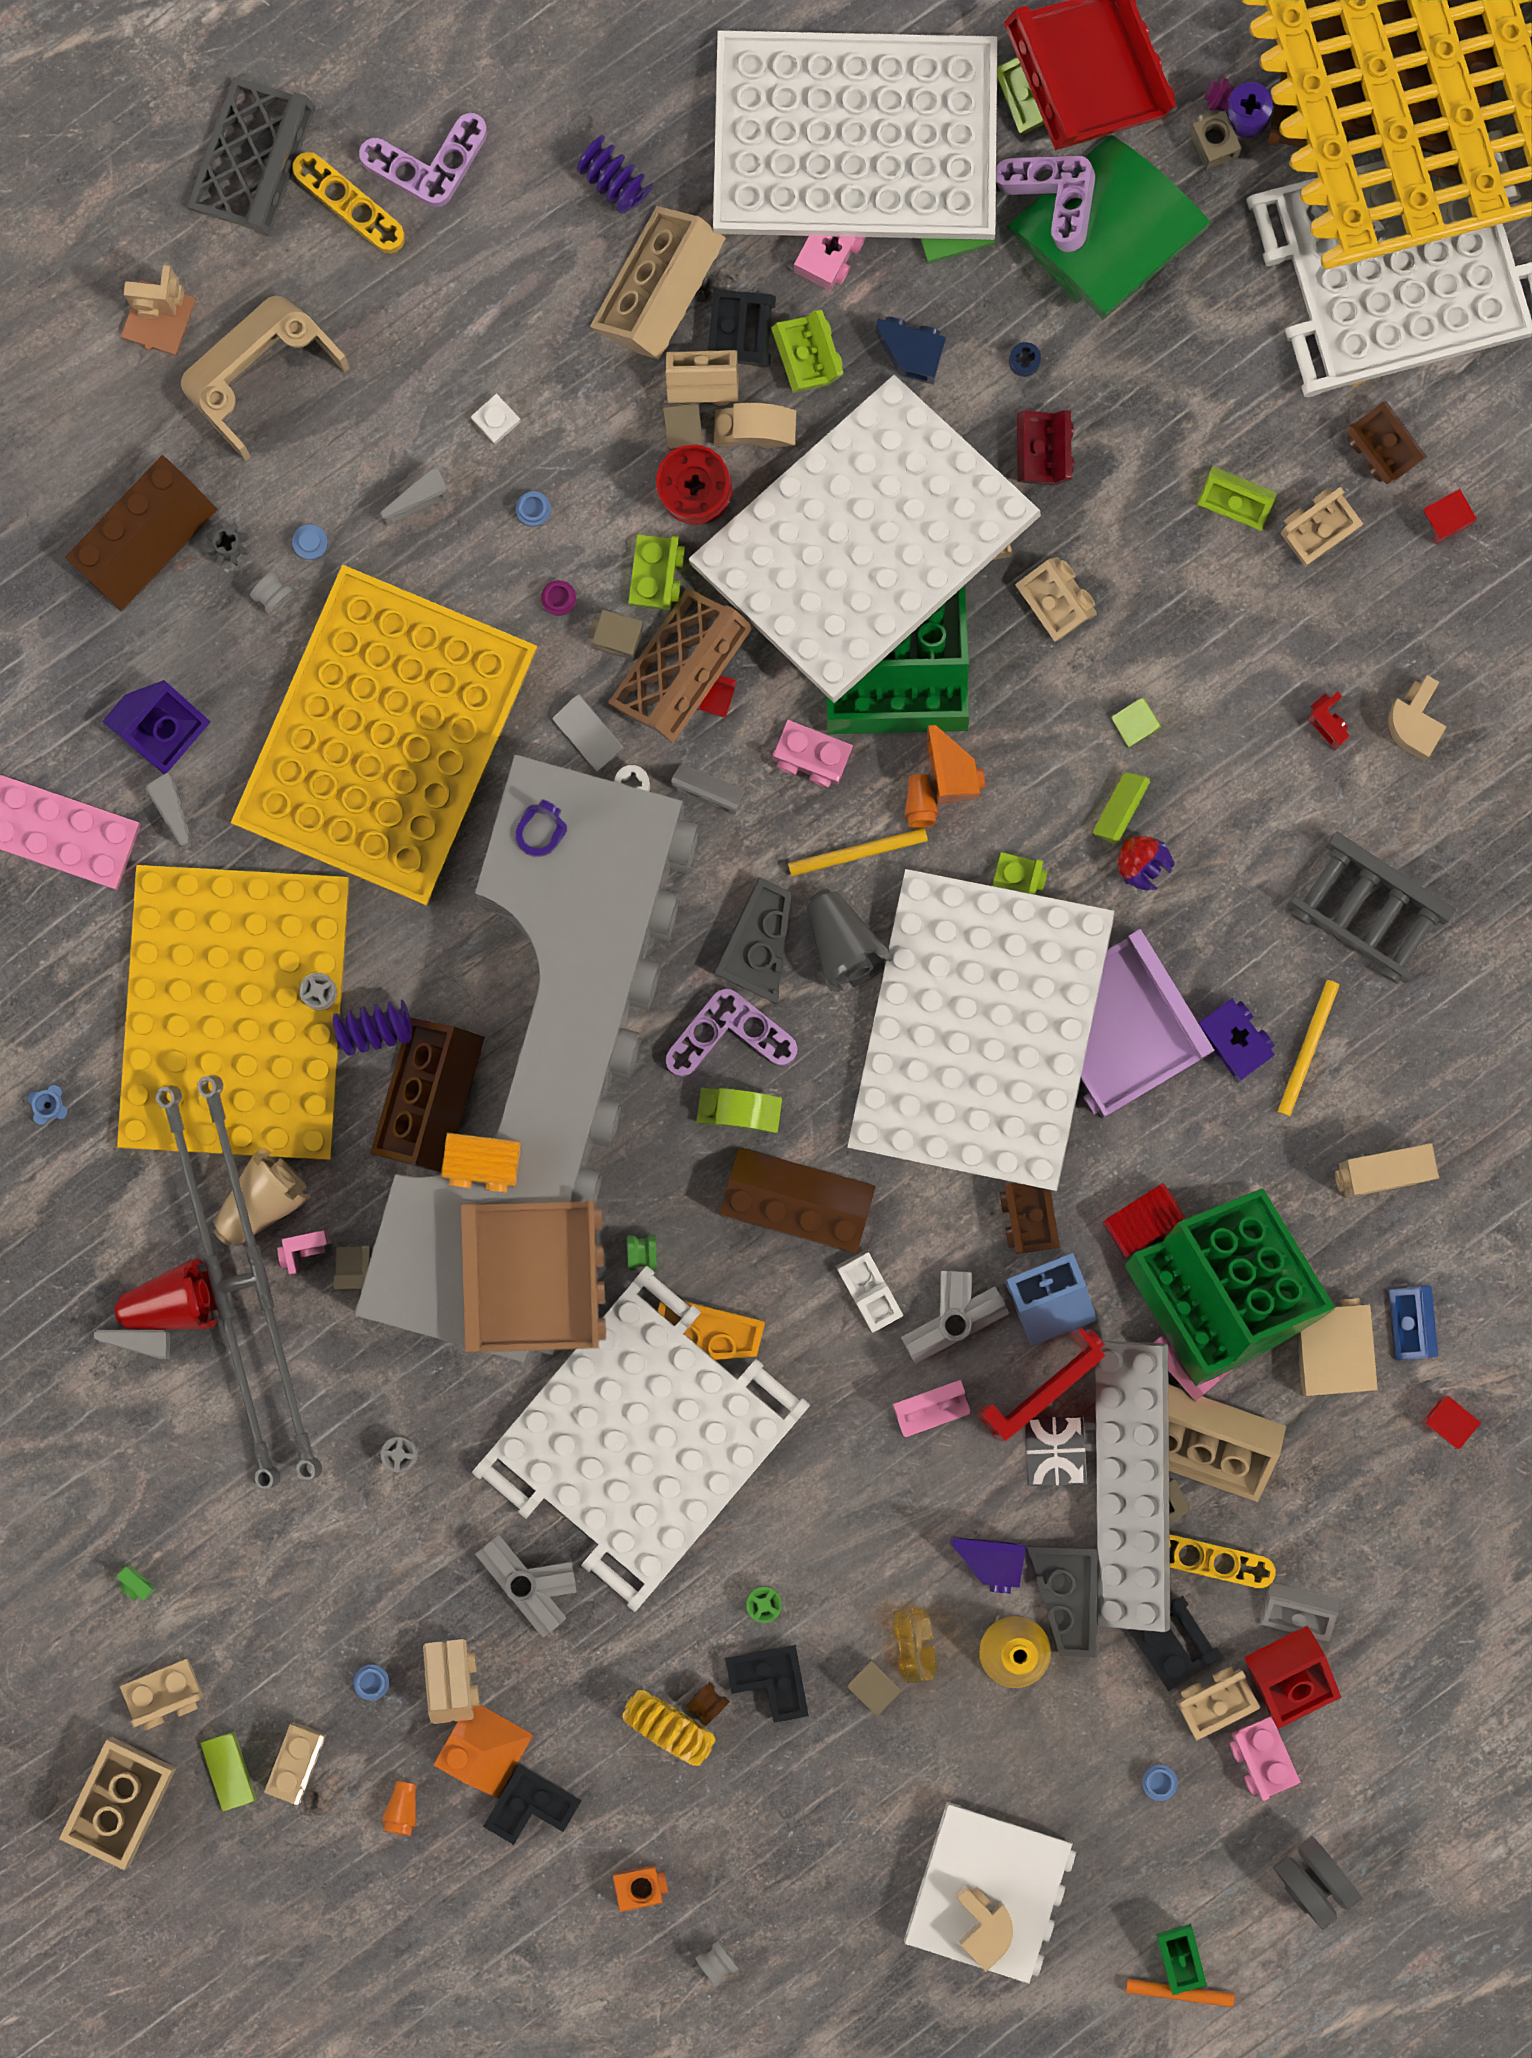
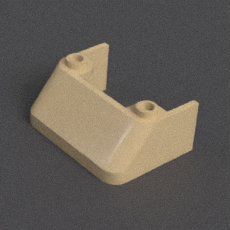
M272 296L266 299L186 370L181 379V387L186 397L245 461L251 457L246 446L223 422L234 410L236 404L235 394L228 384L279 338L293 348L304 347L312 340H315L344 373L350 369L346 356L315 322L291 301L282 296Z

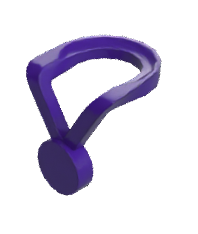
M541 799L538 805L532 804L527 807L515 832L516 842L525 854L533 857H543L557 847L567 832L566 823L559 817L561 810L544 799ZM536 813L548 815L557 824L550 843L543 848L535 849L525 843L523 830Z

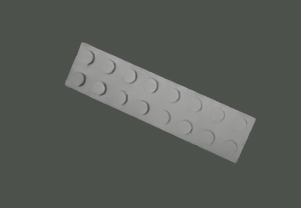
M1102 1340L1105 1347L1101 1351L1106 1356L1096 1364L1098 1626L1166 1632L1170 1630L1168 1344Z

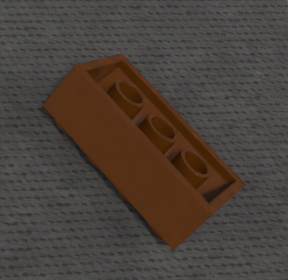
M161 455L65 558L122 612L211 519L218 509L180 470Z
M410 1017L412 1026L411 1040L409 1043H401L370 1154L442 1173L447 1133L458 1134L485 1037L454 1026Z
M739 1147L719 1215L857 1254L876 1186Z

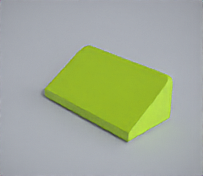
M1212 467L1196 505L1262 531L1277 493L1217 467Z
M1124 773L1100 816L1093 834L1112 845L1117 844L1147 790L1150 779L1133 773Z
M235 1731L201 1742L200 1744L222 1812L256 1801L257 1797Z

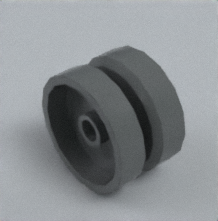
M1310 1836L1298 1846V1853L1309 1868L1304 1871L1294 1858L1285 1856L1273 1866V1869L1286 1885L1284 1887L1299 1908L1305 1914L1308 1913L1316 1924L1324 1930L1337 1920L1335 1909L1326 1899L1328 1896L1331 1895L1339 1906L1346 1910L1351 1909L1362 1900V1897L1321 1844L1313 1836Z

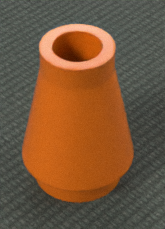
M910 775L908 777L904 818L908 820V826L911 828L932 827L936 825V817L939 816V812L931 789L929 775Z
M400 1781L395 1782L394 1791L381 1820L384 1823V1832L411 1836L412 1828H416L417 1785Z

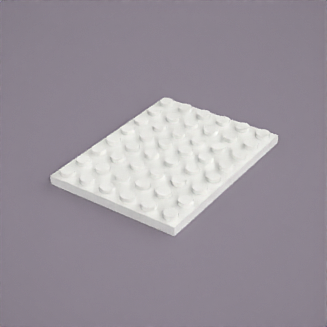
M718 31L713 232L717 234L995 240L997 36Z
M893 375L689 558V562L695 570L835 703L1035 522L1041 514L1040 510L900 379Z
M905 869L889 945V953L892 960L891 962L886 960L848 1148L1058 1191L1115 911Z

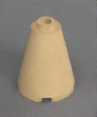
M260 1148L254 1153L239 1178L254 1236L304 1205L311 1197L310 1193H303L307 1186L300 1176L281 1158L276 1163L268 1158L272 1152L264 1148ZM232 1189L213 1220L216 1227L214 1234L226 1245L232 1243L239 1246L246 1240Z

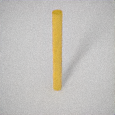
M925 828L790 862L788 867L792 877L927 842L928 838Z
M1326 980L1277 1110L1282 1115L1290 1117L1340 986V984L1334 981Z

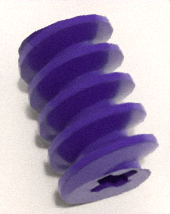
M1256 82L1243 83L1232 91L1226 114L1237 136L1253 138L1260 135L1267 128L1273 110V100L1270 92L1263 85ZM1246 107L1253 108L1252 115L1245 113Z
M601 135L581 155L577 165V172L581 175L587 174V182L591 185L597 184L596 190L600 194L607 193L606 200L610 204L617 203L616 210L619 213H626L639 205L647 197L653 187V183L643 188L641 184L645 178L644 174L641 173L632 178L631 174L635 166L630 164L622 168L621 165L625 156L621 154L613 159L611 156L616 147L612 144L603 149L601 146L606 137Z
M403 999L401 1000V1008L398 1010L392 1001H388L387 1012L384 1013L379 1004H374L373 1015L371 1016L365 1007H361L358 1019L355 1018L351 1010H347L346 1021L342 1022L338 1013L333 1014V1028L337 1044L348 1056L355 1055L357 1048L362 1053L368 1052L370 1044L377 1050L382 1049L384 1041L390 1047L396 1045L398 1038L403 1044L409 1043L411 1040V1020Z

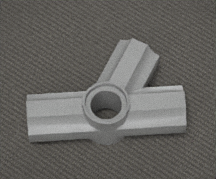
M941 1271L940 1316L900 1337L914 1364L916 1365L1010 1314L996 1287L994 1286L971 1299L972 1272ZM957 1315L964 1320L965 1329L963 1333L958 1336H952L946 1331L945 1322L949 1316Z
M499 1534L475 1553L477 1558L542 1638L567 1618L551 1597L577 1593L572 1562L527 1569ZM517 1576H525L531 1582V1589L524 1596L515 1595L511 1591V1581Z

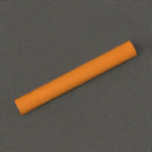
M1128 1978L1125 1987V1993L1231 2008H1233L1235 1998L1234 1993L1200 1988L1172 1995L1169 1984Z

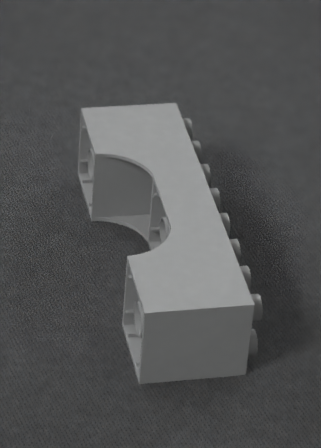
M514 755L475 895L483 909L505 918L522 931L535 948L539 963L540 984L501 1124L493 1138L522 1143L516 1187L508 1186L507 1193L486 1191V1183L471 1182V1188L449 1186L450 1179L442 1178V1175L406 1177L395 1174L355 1316L465 1346L461 1204L488 1205L594 1200L596 1204L603 1176L600 1175V1172L588 1169L586 1166L593 1143L608 1148L612 1146L622 1107L620 1102L607 1099L606 1095L612 1075L627 1079L631 1078L641 1038H639V1032L625 1029L632 1006L648 1011L651 1008L661 970L658 969L659 963L645 959L651 938L669 942L680 904L678 893L665 890L670 870L688 874L698 841V824L684 821L683 801ZM541 799H544L561 810L559 817L566 823L567 832L551 853L543 857H533L525 854L519 848L515 832L527 807L532 804L538 805ZM536 813L523 830L525 843L535 849L547 846L551 841L557 824L548 815ZM554 1350L488 1353L531 1364L534 1351L553 1355Z

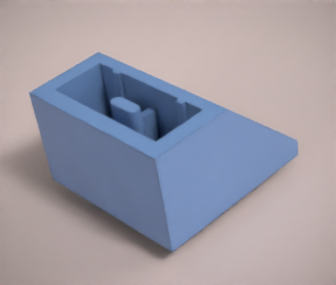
M1073 1253L1004 1280L1030 1346L1097 1321L1087 1286Z

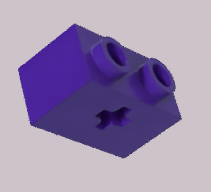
M1231 998L1198 1024L1212 1045L1215 1054L1238 1083L1275 1056L1271 1050L1275 1045L1263 1029L1258 1032L1252 1025L1250 1020L1253 1018V1015L1242 1001L1236 1004L1233 998ZM1232 1029L1235 1033L1242 1031L1246 1037L1242 1040L1245 1047H1242L1239 1043L1234 1046L1231 1044L1230 1039L1233 1037Z

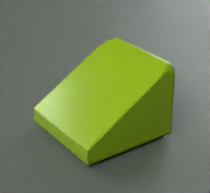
M1144 697L1111 717L1128 748L1159 731L1161 728Z

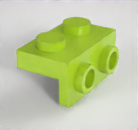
M822 309L814 310L807 317L778 322L771 327L793 393L829 386L843 375L842 359L836 352L831 337V327L825 319Z

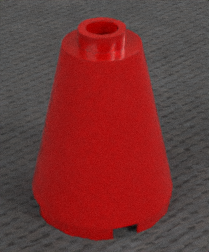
M196 1258L188 1260L120 1295L118 1303L114 1305V1314L117 1322L120 1325L123 1324L127 1330H206L213 1328L217 1324L218 1319L211 1320L212 1311L217 1310L207 1271L202 1272L198 1266L203 1264V1262Z

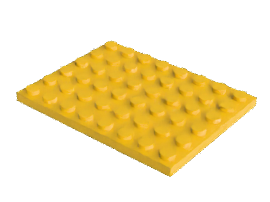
M342 564L230 823L427 906L538 649L537 645Z
M136 865L117 1148L179 1152L174 1133H171L165 1108L161 1107L156 1100V1094L160 1088L174 1085L182 1093L179 1109L185 1128L182 1131L187 1151L223 1154L216 1124L212 1122L207 1100L199 1093L197 1087L198 1081L202 1077L217 1075L223 1082V1090L220 1093L226 1117L224 1123L233 1155L253 1156L260 1148H264L272 1152L268 1157L332 1160L339 1046L333 1028V1014L338 1013L341 1018L349 877ZM323 973L335 983L337 998L328 1009L314 1010L308 1007L301 999L299 993L300 984L308 975ZM209 1081V1082H208V1087H209V1089L212 1091V1090H213V1085H212V1083ZM167 1092V1099L171 1102V1095Z

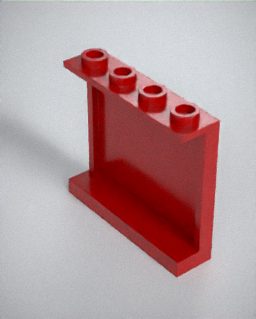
M1067 0L1030 11L1027 5L1016 8L1004 21L1055 151L1164 119L1177 106L1174 90L1167 83L1164 76L1161 58L1154 51L1149 39L1148 26L1141 19L1136 7V0Z
M1083 1328L1068 1333L1081 1348L1082 1352L1007 1416L1004 1417L993 1404H985L975 1413L998 1441L1006 1442L1106 1356L1101 1351L1105 1344L1092 1329L1084 1331Z

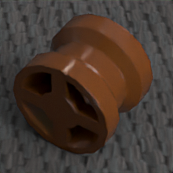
M709 1681L691 1698L685 1707L690 1712H696L700 1717V1723L705 1727L730 1701L725 1696H719L715 1692V1686Z

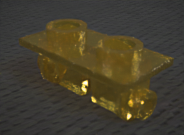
M925 1607L894 1611L893 1631L896 1639L899 1641L901 1654L898 1664L905 1683L935 1679V1672L938 1671L934 1646H921V1641L933 1639L930 1616L925 1613Z

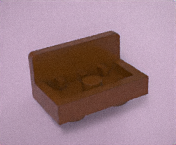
M1387 401L1381 402L1356 423H1352L1345 428L1350 435L1347 437L1349 444L1358 454L1363 452L1371 463L1368 465L1371 474L1377 481H1384L1386 485L1396 482L1427 458L1424 451Z
M1016 1182L1005 1183L1006 1191L1000 1192V1201L1003 1213L1009 1212L1011 1226L1005 1227L1008 1247L1015 1248L1018 1255L1061 1248L1051 1190Z

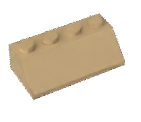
M656 206L590 328L637 354L659 360L662 353L668 347L678 324L684 318L694 295L701 287L711 264L717 258L726 238L722 234L714 233L713 227L699 216Z
M1168 1384L1169 1471L1258 1502L1280 1456L1286 1426L1203 1396L1195 1402L1186 1390Z

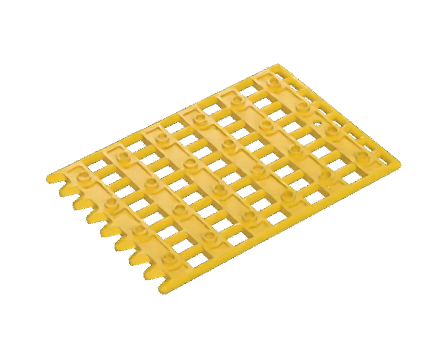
M1241 0L1247 5H1260L1267 8V12L1251 22L1249 33L1256 38L1276 39L1277 41L1276 46L1262 54L1259 66L1266 71L1286 72L1288 77L1271 89L1270 95L1273 103L1278 105H1294L1298 110L1282 121L1279 131L1284 137L1306 139L1308 145L1291 156L1290 167L1301 172H1316L1318 176L1317 179L1302 188L1300 200L1308 205L1327 206L1328 212L1315 219L1310 226V233L1313 236L1337 239L1338 242L1337 246L1322 255L1321 265L1323 268L1332 269L1532 216V201L1510 207L1504 188L1532 180V44L1529 38L1532 37V22L1525 24L1519 5L1532 0H1478L1449 8L1447 0H1407L1412 18L1385 25L1382 23L1377 5L1396 0H1336L1335 2L1308 9L1304 0ZM1482 14L1488 34L1459 41L1453 21ZM1340 15L1346 35L1317 42L1311 22ZM1416 31L1422 51L1393 58L1387 38ZM1492 47L1498 67L1469 74L1464 54ZM1350 48L1356 68L1327 75L1321 55ZM1426 64L1432 84L1403 91L1398 71ZM1502 80L1508 100L1479 107L1474 87ZM1360 81L1366 101L1337 108L1331 89ZM1436 97L1442 117L1413 124L1408 105ZM1512 113L1518 133L1490 140L1484 121ZM1371 115L1376 134L1347 142L1341 122ZM1447 130L1452 151L1424 158L1418 138ZM1523 146L1528 167L1500 174L1494 154ZM1381 148L1386 168L1357 175L1351 155ZM1457 164L1463 184L1434 191L1428 171ZM1391 181L1397 201L1367 208L1362 188ZM1467 197L1473 217L1444 224L1438 204ZM1401 214L1407 234L1378 242L1372 222Z

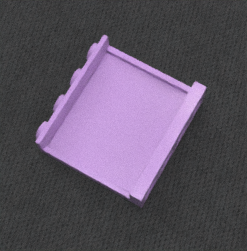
M1141 929L1107 950L1080 1083L1087 1092L1083 1099L1091 1113L1094 1115L1099 1112L1102 1119L1214 1052L1212 1045Z

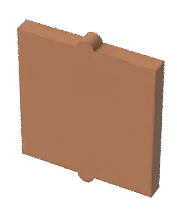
M140 280V283L153 284L150 282ZM184 294L182 306H176L175 316L159 314L157 319L140 317L131 308L121 338L143 345L148 351L155 349L177 356L196 298Z

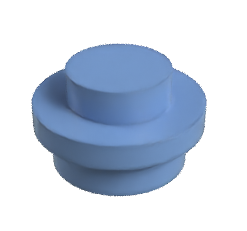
M526 492L516 503L517 517L527 526H540L550 516V502L540 492Z
M307 524L296 530L292 544L298 556L306 560H315L325 553L328 539L323 529L319 526Z
M365 1665L354 1676V1690L362 1699L368 1701L378 1700L386 1694L389 1688V1676L378 1665Z
M1153 1765L1142 1776L1143 1791L1153 1800H1167L1177 1790V1776L1166 1765Z

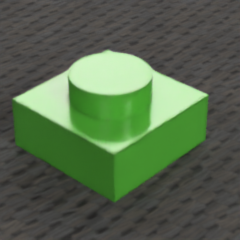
M131 1565L125 1566L117 1575V1578L122 1582L119 1588L134 1601L138 1597L143 1601L147 1600L157 1589Z

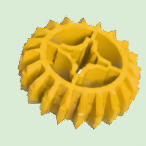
M637 1690L625 1705L626 1708L622 1714L624 1722L672 1755L693 1766H700L711 1753L712 1746L716 1740L714 1735L694 1719L645 1690Z

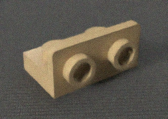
M1058 557L1046 560L1015 584L1055 642L1061 640L1086 620L1092 619L1097 615L1096 610L1093 608L1095 602L1091 595L1085 589H1080L1073 579L1075 577L1073 569L1066 561L1060 560Z
M188 1658L120 1686L133 1718L131 1721L133 1728L142 1724L144 1731L165 1723L162 1716L170 1712L176 1711L179 1717L198 1709L196 1702L204 1698Z

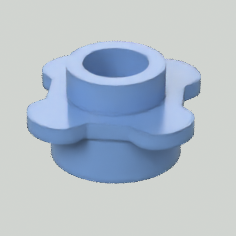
M51 1085L48 1090L32 1091L28 1095V1102L32 1104V1109L35 1113L33 1115L35 1123L44 1125L47 1120L54 1118L64 1119L68 1110L67 1107L63 1106L61 1100L62 1089L60 1087ZM50 1102L51 1107L45 1108L44 1104Z

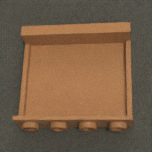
M594 1200L488 1205L461 1204L465 1352L599 1348V1341L606 1340L605 1318H598V1304L605 1303L604 1281L597 1282V1267H604L603 1245H596V1230H603L602 1208H595Z

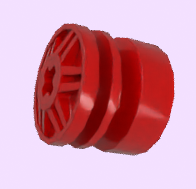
M698 444L682 445L669 452L659 464L656 474L657 493L667 512L679 522L689 525L708 524L719 518L728 508L733 494L732 478L723 459L711 448ZM694 479H699L701 485L705 488L698 490L697 495L693 496L687 485H693Z

